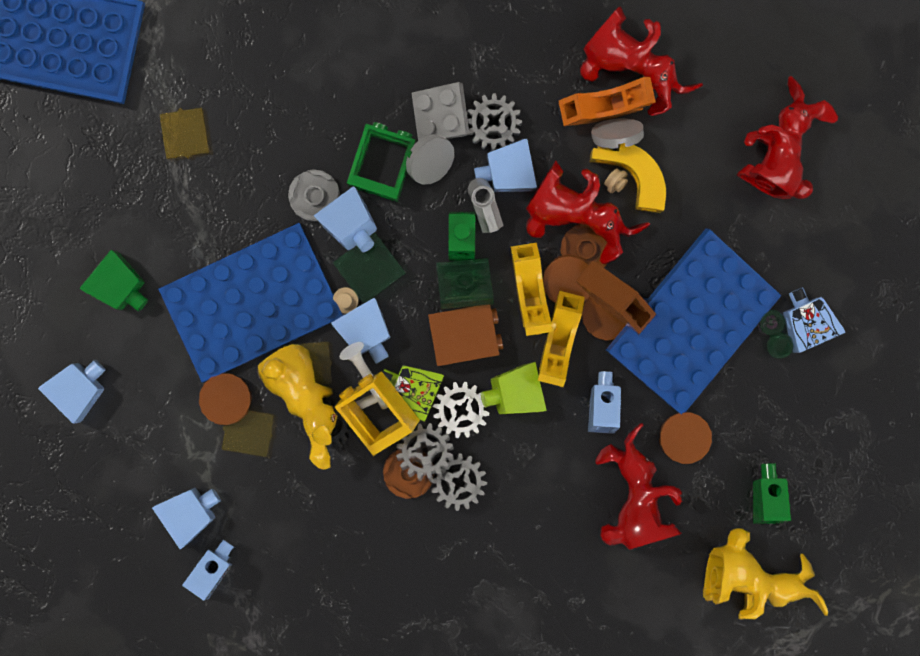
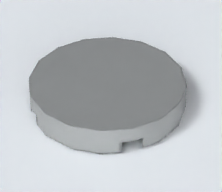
M618 118L596 124L592 128L591 134L593 142L597 146L616 149L619 148L618 144L625 143V147H629L639 143L644 138V128L640 121Z
M436 134L425 136L414 144L410 150L412 154L410 158L407 157L406 169L410 177L422 185L439 181L452 166L454 147L443 136H437Z
M314 169L296 176L289 186L288 193L289 202L294 212L301 218L314 222L318 221L314 215L340 196L338 184L332 176L324 171Z

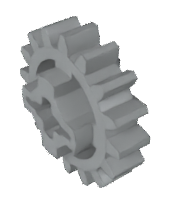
M493 93L491 100H488L483 95V103L481 104L474 101L475 110L468 109L467 112L472 117V119H468V125L472 126L469 129L470 135L475 134L473 143L481 141L482 149H485L487 145H491L492 151L496 149V145H500L501 148L505 147L506 141L513 144L515 140L512 135L519 136L520 130L515 128V126L522 125V120L516 119L520 115V110L513 111L515 102L505 103V95H503L501 100H497L496 93ZM498 106L501 108L499 110H490L488 107ZM478 115L483 120V125L479 130L476 125ZM508 115L511 119L510 130L505 125V119ZM500 117L498 122L499 127L495 125L488 127L489 118L495 120L496 118ZM489 135H498L500 138L489 139L487 137Z
M420 423L418 424L417 431L413 430L408 437L402 438L404 444H397V449L402 452L396 455L398 461H404L400 467L402 470L409 468L407 474L410 478L416 473L418 481H422L423 476L426 475L429 481H432V474L436 473L441 477L442 468L449 470L450 467L446 461L453 460L454 457L448 451L454 448L453 444L447 443L450 440L448 434L441 436V427L434 431L432 424L429 423L427 429H423ZM427 436L435 438L439 441V443H433L432 441L427 439ZM417 439L415 445L410 447L411 443ZM423 448L428 449V456L426 457L422 455ZM441 457L439 462L433 466V463L436 460V458ZM410 461L423 465V468L414 466Z
M458 453L456 459L448 460L447 462L449 467L461 464L458 469L448 472L442 468V476L436 475V478L430 481L436 483V487L431 489L432 493H439L436 500L438 502L446 500L444 507L449 508L451 504H454V509L459 511L460 504H463L466 509H469L470 501L478 503L477 494H485L480 490V487L487 485V482L481 480V477L486 473L485 471L477 470L480 466L479 462L471 464V456L468 455L463 460L462 454ZM470 469L475 476V484L470 482L468 476ZM462 475L461 480L464 481V485H458L455 489V483L452 482V479L454 477L459 478ZM441 479L445 480L448 485L447 494L442 489ZM470 492V495L467 497L456 499L460 493Z

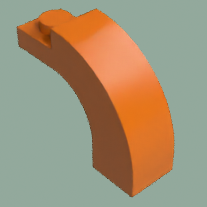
M642 77L622 86L604 91L576 93L559 100L564 126L582 125L613 119L643 110V107L656 103L650 77Z

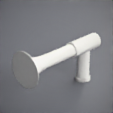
M356 342L347 346L340 353L339 357L342 360H350L363 378L368 374L373 376L361 354L364 344L363 342ZM374 388L370 389L371 395L355 401L361 409L377 402L381 409L388 408Z

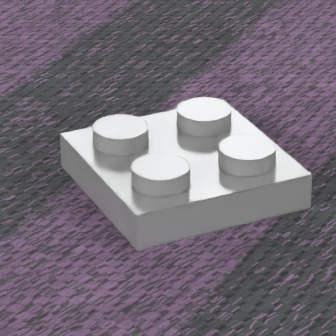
M456 82L412 92L418 141L430 134L443 136L446 139L470 135L463 83Z

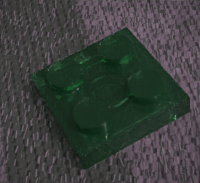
M375 232L370 235L374 241V246L370 250L362 252L356 245L333 262L363 304L376 297L406 274Z
M488 258L436 263L441 309L494 304Z

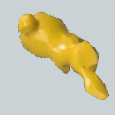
M291 344L277 350L258 365V374L269 391L282 397L288 411L292 415L303 419L304 429L311 442L309 459L319 469H328L331 467L326 445L331 444V433L336 425L337 415L332 406L323 403L322 398L333 395V391L330 387L315 382L309 350L301 345Z
M742 528L731 530L728 535L727 544L715 547L710 552L706 567L703 597L707 601L713 600V603L717 605L729 601L732 591L745 593L744 608L738 614V619H756L763 615L767 599L772 606L783 607L802 598H812L823 614L828 616L825 601L818 590L804 586L809 579L815 576L813 567L804 554H800L802 562L801 573L769 574L761 568L754 556L745 549L746 543L750 541V532Z

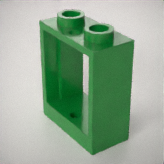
M380 123L366 124L347 185L351 188L354 186L358 190L398 202L407 175V157L410 158L412 154L410 150L416 144V140L412 139V134L398 130L397 133L387 131L388 127ZM372 136L407 147L395 187L359 176Z

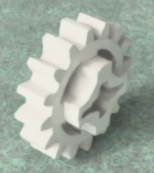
M454 382L452 390L445 386L444 391L446 394L444 396L441 394L437 395V398L441 400L440 404L433 405L434 408L439 409V413H436L434 418H441L442 420L438 427H448L446 434L451 433L452 430L455 431L456 438H459L461 432H464L468 438L470 436L469 431L472 429L474 432L479 433L477 425L485 426L486 422L482 417L489 416V412L484 410L481 393H475L477 386L474 385L471 389H468L467 382H464L462 387H458V384ZM454 393H466L462 399L454 400L450 398ZM474 398L479 405V414L472 411L471 402ZM466 399H469L466 403V410L469 411L468 414H462L457 420H454L457 413L454 406L456 404L462 405ZM444 405L451 410L452 417L449 422L444 415ZM470 420L473 422L466 427H457L460 421Z

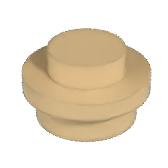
M618 168L615 169L605 180L604 185L608 187L607 191L610 193L620 192L628 182L626 179L628 173L624 170L620 171Z
M340 288L333 296V300L338 304L341 313H349L358 307L359 297L352 288Z

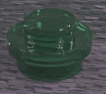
M775 333L767 342V350L775 358H785L793 350V341L785 333Z

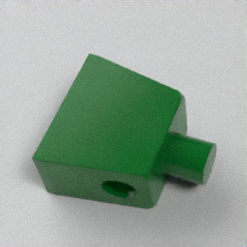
M449 212V261H475V212Z
M114 250L109 251L80 287L82 291L117 310H123L129 304L139 312L148 302V299L138 292L144 285V280L124 257Z
M761 464L762 479L753 481V523L780 524L791 521L787 479L778 478L777 464ZM768 488L772 490V495L769 494Z

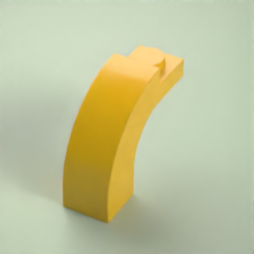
M625 143L618 144L619 148H617V151L600 146L592 149L589 162L619 166L633 176L637 185L635 210L656 213L664 211L666 201L664 177L655 160L646 151L635 145L625 147Z
M537 243L511 246L515 282L526 336L553 332L544 291L541 260Z
M559 291L551 318L553 332L547 333L539 367L538 381L564 387L570 354L582 316L585 297Z

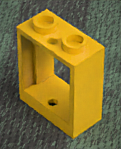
M382 371L375 376L368 374L359 381V386L354 389L352 386L345 389L339 395L341 399L335 406L336 410L373 456L412 433L420 421ZM372 388H374L399 420L381 433L354 401Z

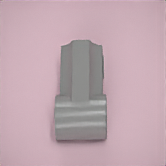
M483 178L472 180L468 186V194L471 198L482 233L495 232L504 225L495 200L494 191L487 180ZM487 189V193L483 197L475 196L478 190Z

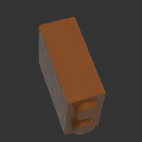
M592 261L576 280L599 306L638 334L644 330L656 315L636 290L595 261Z
M490 303L428 315L437 366L499 355V350L503 349L501 334H496L494 324L499 323L496 308L491 309Z

